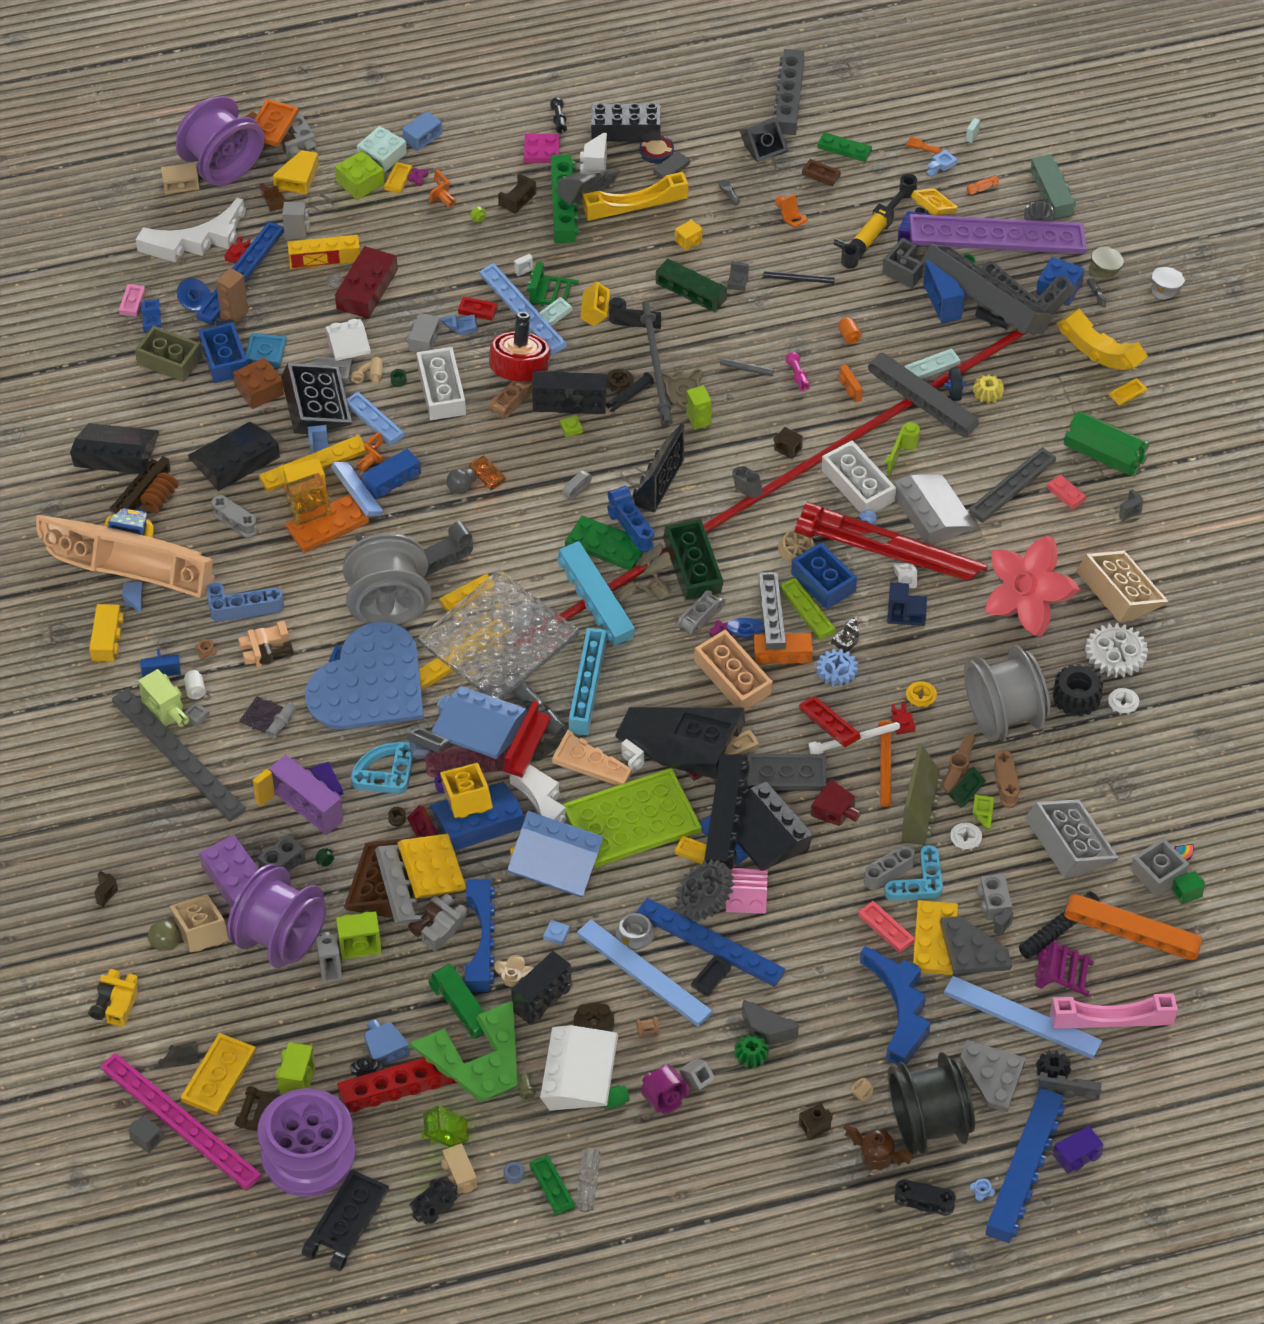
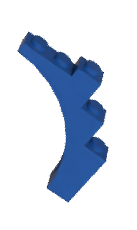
M865 946L861 950L860 963L873 971L884 982L892 995L897 1010L898 1025L894 1037L887 1047L886 1059L896 1065L899 1062L907 1065L930 1032V1022L924 1017L918 1016L925 1007L926 996L921 991L914 989L920 981L921 969L916 964L903 960L899 965L893 959H888L879 954L878 951Z

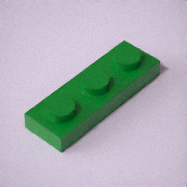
M823 132L817 143L818 149L862 162L867 161L872 151V146L826 132Z

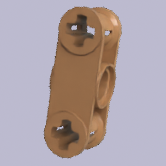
M512 381L491 400L488 407L489 411H495L503 419L508 418L521 403L532 395V383Z
M1002 750L995 755L994 772L996 786L1002 805L1012 808L1018 803L1020 789L1012 754Z

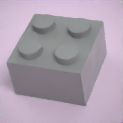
M1163 837L1133 857L1131 871L1158 897L1172 888L1174 878L1188 873L1190 864Z

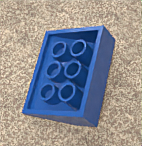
M504 781L488 786L493 808L483 813L477 812L469 814L465 818H454L448 800L430 805L441 833L449 834L454 851L521 830L524 823V814L517 799Z

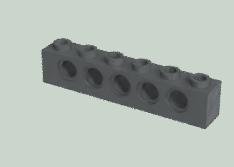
M784 49V55L780 56L779 66H782V68H779L778 78H781V80H777V90L779 92H776L775 102H778V104L774 105V114H777V116H773V118L777 117L782 134L796 135L805 50Z

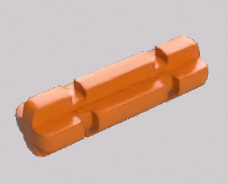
M993 175L989 179L985 178L975 182V184L972 183L967 186V192L969 195L977 193L976 191L980 192L991 188V185L992 187L999 184V178L997 175Z

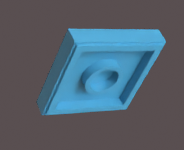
M251 333L245 354L247 364L265 357L272 367L280 368L287 337Z

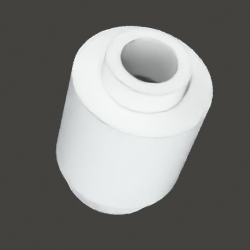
M196 670L188 671L184 677L187 696L191 699H200L206 693L203 677Z

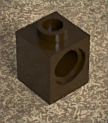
M784 427L774 436V450L792 460L803 448V436L787 427Z

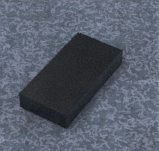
M714 956L693 980L691 987L708 997L729 973L731 965Z

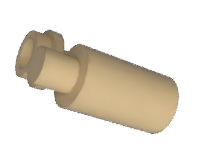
M374 357L351 374L352 381L360 384L364 380V373L370 370L369 378L372 381V385L377 386L379 381L382 380L383 360Z

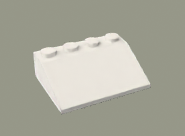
M573 1025L552 1027L540 1096L550 1111L607 1106L618 1040L616 1032Z

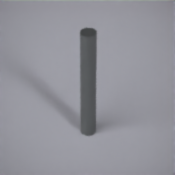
M721 358L720 365L768 376H773L774 369L726 358Z

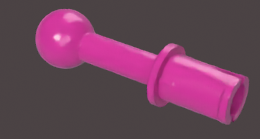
M790 352L786 356V363L792 366L795 372L793 379L797 382L799 390L804 392V387L807 390L810 388L807 373L801 370L799 366L800 356L796 352Z

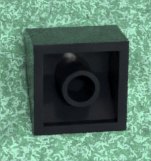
M777 117L739 130L746 149L756 162L788 150Z

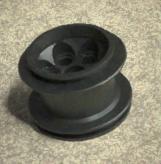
M940 1052L938 1055V1067L911 1074L903 1062H899L897 1068L895 1066L889 1067L888 1083L892 1106L901 1137L908 1152L916 1155L917 1151H919V1153L924 1155L927 1151V1139L955 1133L962 1144L968 1142L969 1133L975 1131V1114L970 1090L957 1059L950 1060L946 1053Z

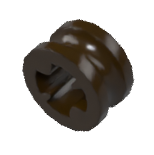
M393 807L389 810V823L396 827L404 825L406 822L405 810L401 807ZM394 815L396 817L397 815H401V818L398 817V819L394 818Z

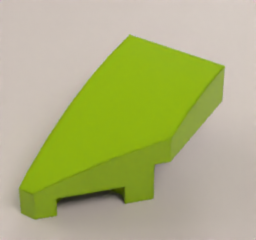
M975 795L972 815L987 830H990L994 797Z

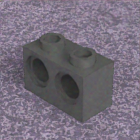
M289 835L279 839L275 845L268 850H264L258 857L259 868L268 864H274L278 867H284L288 872L305 860L304 848Z

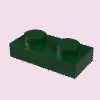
M971 767L950 790L948 795L960 808L965 807L986 780L974 767Z

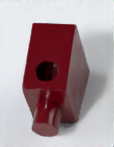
M830 779L811 805L812 817L837 826L842 825L846 818L856 822L861 815V811L854 808L855 796L832 779Z

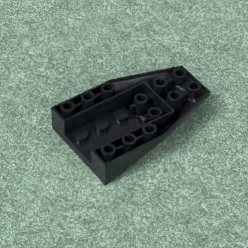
M629 707L615 737L622 742L628 739L643 750L644 755L663 766L717 779L720 754L725 753L732 737H738L745 724L744 708Z

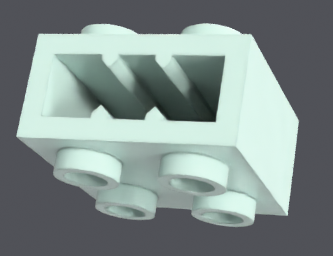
M381 126L376 128L357 145V152L363 150L384 169V173L407 154L406 141Z

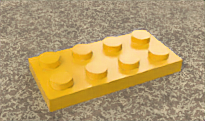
M918 900L913 963L921 969V973L953 975L940 920L943 917H957V903Z
M219 1033L181 1095V1102L218 1116L256 1053V1047Z

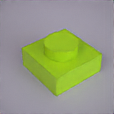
M577 415L560 420V427L565 438L583 433V428Z

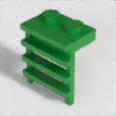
M536 262L535 269L531 270V282L528 281L527 292H529L531 305L538 303L544 307V304L550 305L557 300L561 283H567L563 299L567 302L571 285H578L579 280L544 275V263ZM554 281L556 285L552 299L546 300L550 283Z

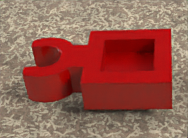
M240 236L237 239V245L231 244L224 255L225 261L236 264L250 246V239L242 243L243 240Z
M902 702L901 709H896L895 705L892 704V722L900 724V728L895 730L896 735L915 732L916 727L911 712L906 713V704Z

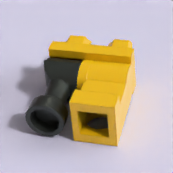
M110 969L106 976L101 975L100 983L97 985L99 995L97 1003L90 1007L88 1015L95 1020H103L106 1015L107 1023L125 1028L135 999L138 996V977L133 974H127L125 981L120 980V972ZM107 1002H111V1005L108 1006L107 1009H106V1011H105V1010H104V1007H105L106 1003H107Z

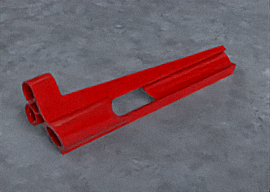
M809 502L805 503L794 530L795 533L813 538L816 534L967 581L972 580L981 571L987 572L988 568L987 564ZM874 532L891 538V540L883 544L860 535Z

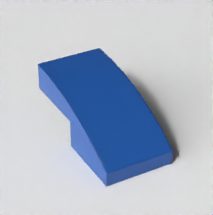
M159 299L141 301L144 333L149 332L153 325L162 328Z

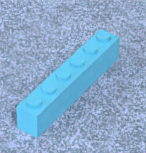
M577 541L559 549L557 558L559 566L564 568L569 582H573L578 596L583 598L587 610L594 615L597 626H601L603 630H606V640L610 641L614 647L632 639L635 627L581 543Z
M587 628L569 715V730L573 734H589L606 648V630Z

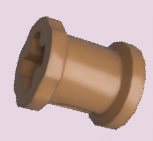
M657 1016L643 1021L636 1019L639 1038L646 1034H660Z

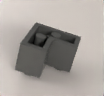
M902 238L883 259L882 274L913 288L922 278L923 263L916 260L917 244H911V241Z

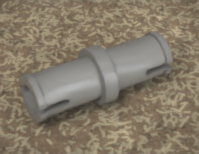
M286 702L281 712L275 715L273 723L266 730V734L270 738L276 739L282 728L288 725V720L297 710L296 706L291 702Z

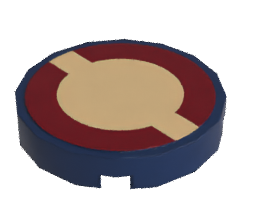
M661 135V141H642L639 151L645 161L660 164L673 155L674 145L668 137Z

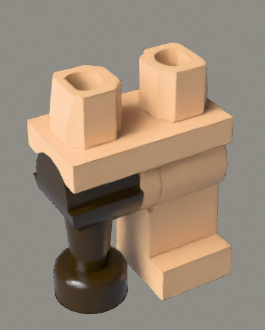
M285 621L277 622V626L248 630V636L238 638L241 651L251 649V651L242 652L245 665L255 663L256 668H260L262 664H271L273 657L285 654L286 657L293 656V648L289 641V633Z

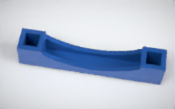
M467 879L466 883L467 907H471L474 910L482 930L479 948L469 964H465V985L470 992H490V984H494V972H490V967H494V955H490V950H494V937H491V933L495 932V922L491 921V916H495V904H491V899H495V887H491V879Z

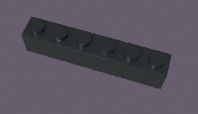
M720 754L704 859L707 863L711 859L714 862L718 860L729 869H733V862H736L737 859L735 848L736 844L739 843L738 828L742 824L743 793L747 789L746 773H749L750 769L749 762L746 761L743 754Z

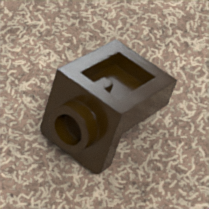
M100 871L98 873L100 884L94 893L96 903L104 907L118 889L114 876Z

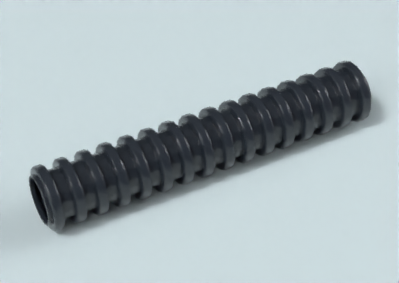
M1091 891L1084 895V897L1100 902L1098 896ZM1064 912L1060 913L1055 919L1047 923L1046 926L1039 929L1037 933L1030 936L1028 940L1019 945L1020 953L1027 959L1033 958L1037 952L1046 948V946L1078 922L1066 918Z

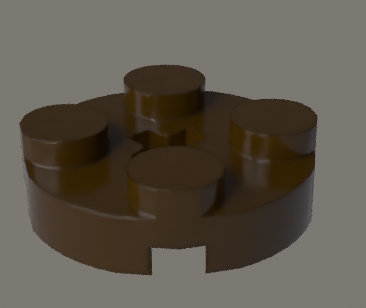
M581 1004L574 1015L573 1024L574 1026L612 1032L614 1029V1015L607 1004ZM596 1019L599 1022H596V1025H592L589 1021Z

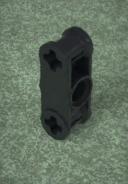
M907 1179L899 1180L895 1185L894 1199L898 1205L943 1216L950 1215L954 1211L956 1196L950 1189Z

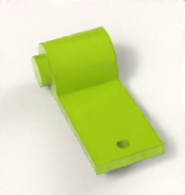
M907 422L902 426L890 455H887L884 463L888 464L887 474L891 475L901 449L914 450L918 447L920 435L918 424Z

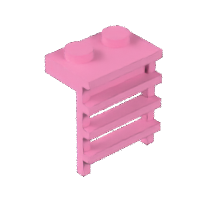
M730 869L732 871L731 875L734 876L732 882L735 885L730 887L733 893L727 895L730 900H726V912L766 914L768 869L763 871L760 869Z

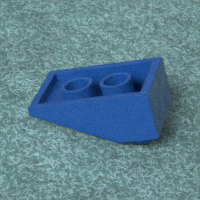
M929 260L925 261L923 286L940 322L944 323L961 319L962 311H964V289L960 288L955 279Z

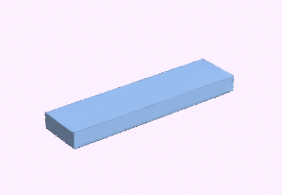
M356 392L347 398L349 409L375 433L380 432L382 439L390 446L405 437L404 432L362 394Z
M333 462L332 470L366 516H381L383 513L382 508L348 462Z

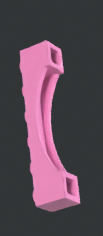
M1154 994L1153 997L1143 1001L1114 1006L1090 1005L1075 1001L1073 997H1057L1052 1000L1050 1018L1053 1029L1174 1025L1178 1009L1174 994Z

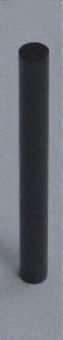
M764 271L763 278L834 284L835 277L774 271Z

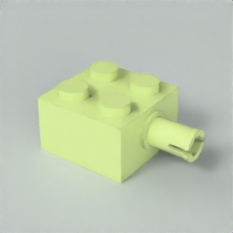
M157 669L138 680L142 703L165 726L176 721L180 727H183V723L186 725L189 722L188 716L182 711L181 692L178 687H173L166 674H162Z

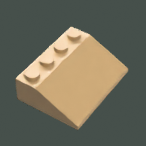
M1125 551L1086 554L1076 570L1081 579L1087 583L1092 592L1099 597L1103 605L1111 611L1114 618L1119 622L1133 621L1169 602Z

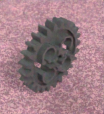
M712 859L709 863L703 861L702 866L697 864L695 870L690 868L691 873L689 875L684 874L686 879L680 880L682 886L676 888L680 892L675 895L678 899L675 902L678 905L677 908L685 917L691 920L695 918L699 921L701 917L706 920L708 914L713 917V912L717 911L719 913V907L726 906L724 901L730 900L727 895L733 893V890L730 888L735 885L732 882L734 876L731 875L732 871L724 863L718 860L714 862Z

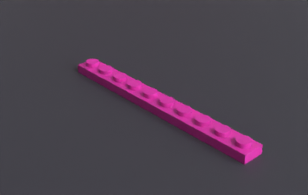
M114 1053L100 1066L106 1075L245 1191L250 1189L261 1178L260 1172L118 1054Z

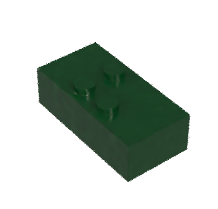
M698 519L665 526L663 540L670 554V560L685 601L700 598L707 590L712 591L713 595L721 593L724 581L702 520Z

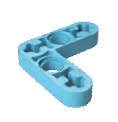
M927 845L921 849L920 863L923 879L892 880L887 882L884 893L887 899L901 901L935 899L941 896L943 884L939 853L934 846ZM927 853H930L932 856L931 862H928ZM934 869L937 873L929 875L926 873V870ZM931 882H934L935 891L931 888ZM911 886H915L919 889V891L916 893H912L908 890V888ZM894 888L896 893H892L891 889Z

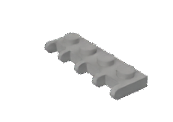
M398 845L378 846L375 852L395 924L421 921V915H415L412 905L416 904L417 900L416 898L410 899L407 886H410L411 883L410 880H405L402 870L405 865L403 861L400 862L397 852L400 851Z

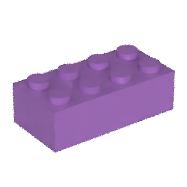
M285 755L269 768L272 772L274 793L325 835L329 834L343 822L342 799L340 795L335 791L332 792L323 781L317 780L309 770L302 768L296 759H291Z
M235 835L199 852L202 868L231 909L242 887L258 870V867Z

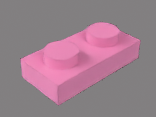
M127 284L119 308V315L137 317L146 291L145 286Z

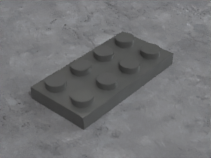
M748 754L747 762H749L750 766L749 773H747V790L764 782H767L773 790L822 791L826 786V754Z

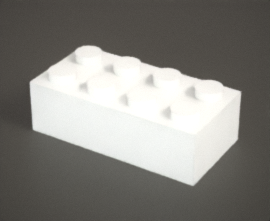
M453 347L417 352L418 371L430 420L466 415L465 397Z
M853 440L822 456V472L859 512L870 510L875 513L895 502L896 487Z

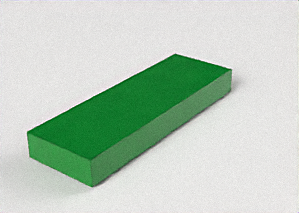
M546 1155L529 1162V1167L555 1215L557 1216L574 1209L575 1204L550 1157Z

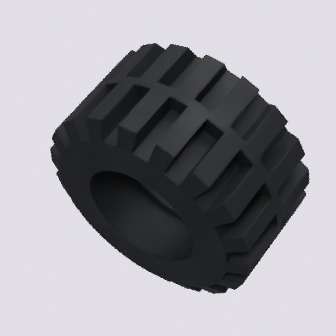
M1072 664L1068 668H1062V671H1059L1055 678L1054 703L1058 704L1057 707L1060 710L1063 709L1064 713H1071V716L1078 714L1080 717L1084 716L1085 713L1087 715L1091 714V711H1096L1097 706L1101 703L1103 691L1101 675L1096 673L1095 669H1089L1087 665L1083 667L1081 664H1077V666ZM1079 688L1085 692H1075L1071 689Z

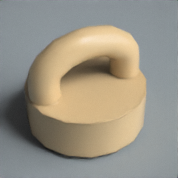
M861 1078L852 1086L851 1093L864 1102L872 1096L873 1086L866 1078Z

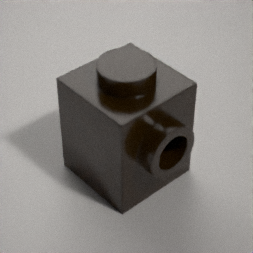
M822 1103L799 1113V1125L809 1140L831 1130L833 1118L828 1109L825 1110Z

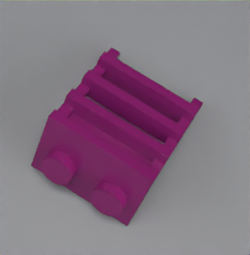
M1053 941L1044 950L1042 949L1037 957L1039 961L1038 968L1035 972L1036 987L1042 989L1051 981H1054L1085 996L1089 995L1090 991L1085 990L1088 965L1092 966L1094 961L1089 959L1088 955L1082 956L1079 954V951H1071L1066 945L1062 947L1058 945L1057 941ZM1068 955L1071 958L1068 971V978L1066 981L1064 980V974ZM1079 960L1081 965L1078 985H1074L1077 961Z

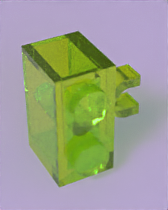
M439 1105L423 1113V1139L429 1137L431 1143L439 1142L448 1147L468 1142L467 1119Z

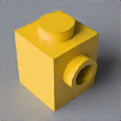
M692 219L675 228V242L685 251L699 245L702 242V227Z

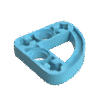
M387 743L367 752L360 758L352 771V786L358 790L395 794L404 793L408 788L414 757H411L409 743ZM404 750L408 751L406 752V759L403 758ZM395 754L391 773L366 770L376 760ZM400 765L407 766V769L404 771H399L397 767ZM398 777L401 778L400 786L396 785L398 784ZM377 779H383L385 781L381 785H377L374 783V781Z

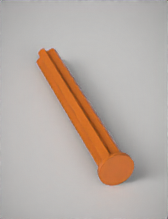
M883 720L878 723V727L892 724L893 722ZM891 732L880 735V805L882 807L891 806Z

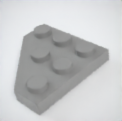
M966 1040L960 1057L962 1065L968 1070L971 1080L977 1090H980L986 1105L1008 1112L1026 1058Z

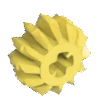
M989 374L986 377L981 375L980 378H976L973 386L975 399H980L981 403L985 401L987 404L991 401L996 403L997 400H1001L1004 392L1002 379H997L996 375L991 377Z

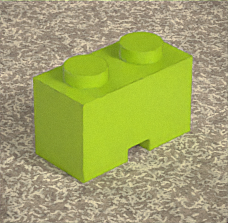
M704 385L687 390L688 404H686V414L694 430L711 425L712 400Z

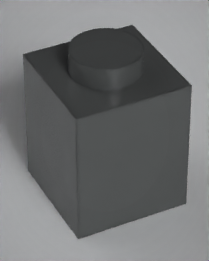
M143 1115L138 1120H135L128 1129L130 1140L148 1153L163 1140L161 1128Z

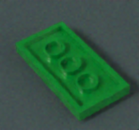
M583 515L565 540V546L579 541L588 555L626 570L633 569L644 554L643 551L637 548L626 532Z

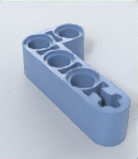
M213 582L207 586L210 615L217 622L277 613L284 608L283 593L278 588L225 595L224 587L221 583Z

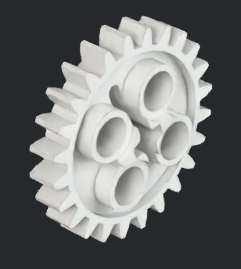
M1109 623L1108 628L1101 625L1100 630L1095 629L1094 634L1090 633L1089 639L1086 642L1085 652L1086 658L1089 659V664H1094L1093 669L1100 668V674L1106 671L1108 677L1111 673H1114L1115 678H1117L1118 674H1121L1124 678L1125 673L1132 675L1133 670L1139 672V667L1143 668L1144 662L1147 659L1148 649L1147 642H1144V636L1139 637V631L1133 633V627L1127 630L1125 624L1120 628L1118 623H1116L1115 627H1112Z

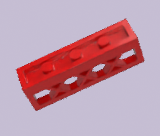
M533 700L505 757L504 772L523 778L551 721L550 715L538 712L539 702Z

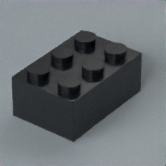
M552 951L511 989L513 1012L530 1025L535 1020H539L549 1007H553L563 994L565 995L570 991L572 987L571 964Z

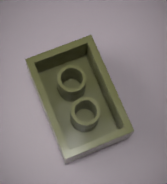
M154 325L135 349L137 364L182 382L186 380L202 359L200 343Z

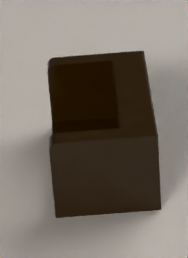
M521 173L517 175L518 184L508 194L498 193L499 206L514 214L536 195V181Z

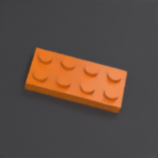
M351 494L288 522L285 526L302 552L306 553L368 524L369 518L364 514Z

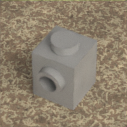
M694 1058L679 1069L683 1079L690 1088L700 1090L715 1079L705 1060Z

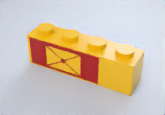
M358 235L287 241L290 269L354 263L360 254Z

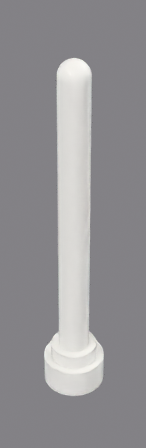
M895 722L860 732L861 739L857 741L898 730L900 724ZM836 740L822 744L816 741L808 743L810 754H822L825 750L842 746Z

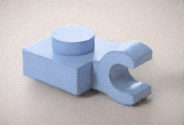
M947 150L935 155L932 162L928 164L930 170L927 171V174L932 177L937 174L939 169L943 171L948 170L957 164V158Z

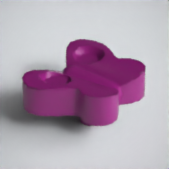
M413 168L412 173L408 175V181L414 182L417 186H422L423 178L428 176V170Z
M715 621L714 626L709 630L710 637H714L725 629L727 630L728 622Z

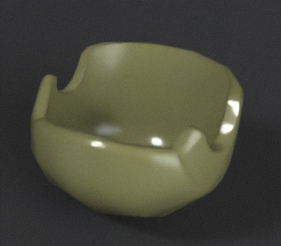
M166 920L153 924L148 933L149 943L159 951L163 948L173 950L181 939L178 928Z

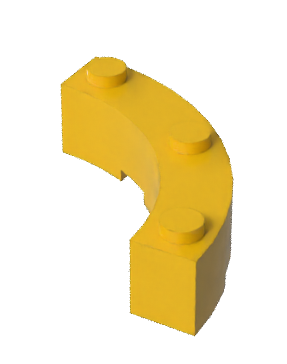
M1080 308L1068 313L1056 323L1060 332L1092 361H1096L1106 367L1129 370L1138 366L1148 357L1139 342L1119 344L1104 333L1099 334L1092 328L1094 325Z

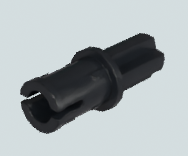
M978 308L975 313L976 318L989 322L991 326L996 325L1005 330H1008V326H1010L1003 321L1004 318L1002 316H996L983 308Z

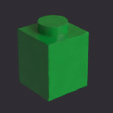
M1196 871L1174 878L1172 890L1182 905L1203 897L1205 882L1202 877L1198 876Z

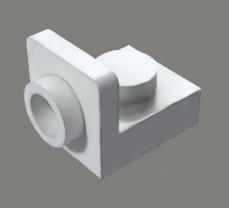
M907 562L893 564V571L898 577V582L908 583L909 589L917 588V570L915 566Z
M626 739L621 743L622 756L628 761V767L632 769L633 773L644 765V751Z

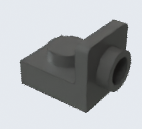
M731 262L727 289L745 291L749 276V264Z
M1133 489L1129 491L1128 500L1120 504L1119 517L1122 521L1142 513L1143 499Z

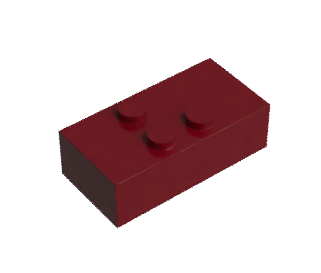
M364 246L335 294L336 309L369 319L398 271L397 255Z

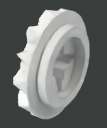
M1118 688L1109 695V707L1112 708L1113 712H1119L1120 715L1122 713L1129 715L1130 712H1135L1139 706V697L1130 689ZM1125 698L1126 703L1123 706L1121 702Z
M971 823L957 824L950 833L951 842L954 843L955 848L959 847L963 851L965 849L972 851L982 841L980 829ZM966 832H968L969 838L966 841H964L963 837L966 835Z

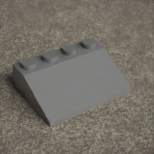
M942 474L908 475L894 481V486L896 487L895 499L925 543L935 545L977 529L976 523Z
M1080 800L1036 802L1025 817L1030 828L1034 831L1040 843L1044 846L1064 877L1080 876L1119 859Z

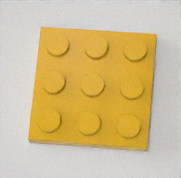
M449 834L404 839L397 843L416 899L444 895L446 893H458L466 890Z

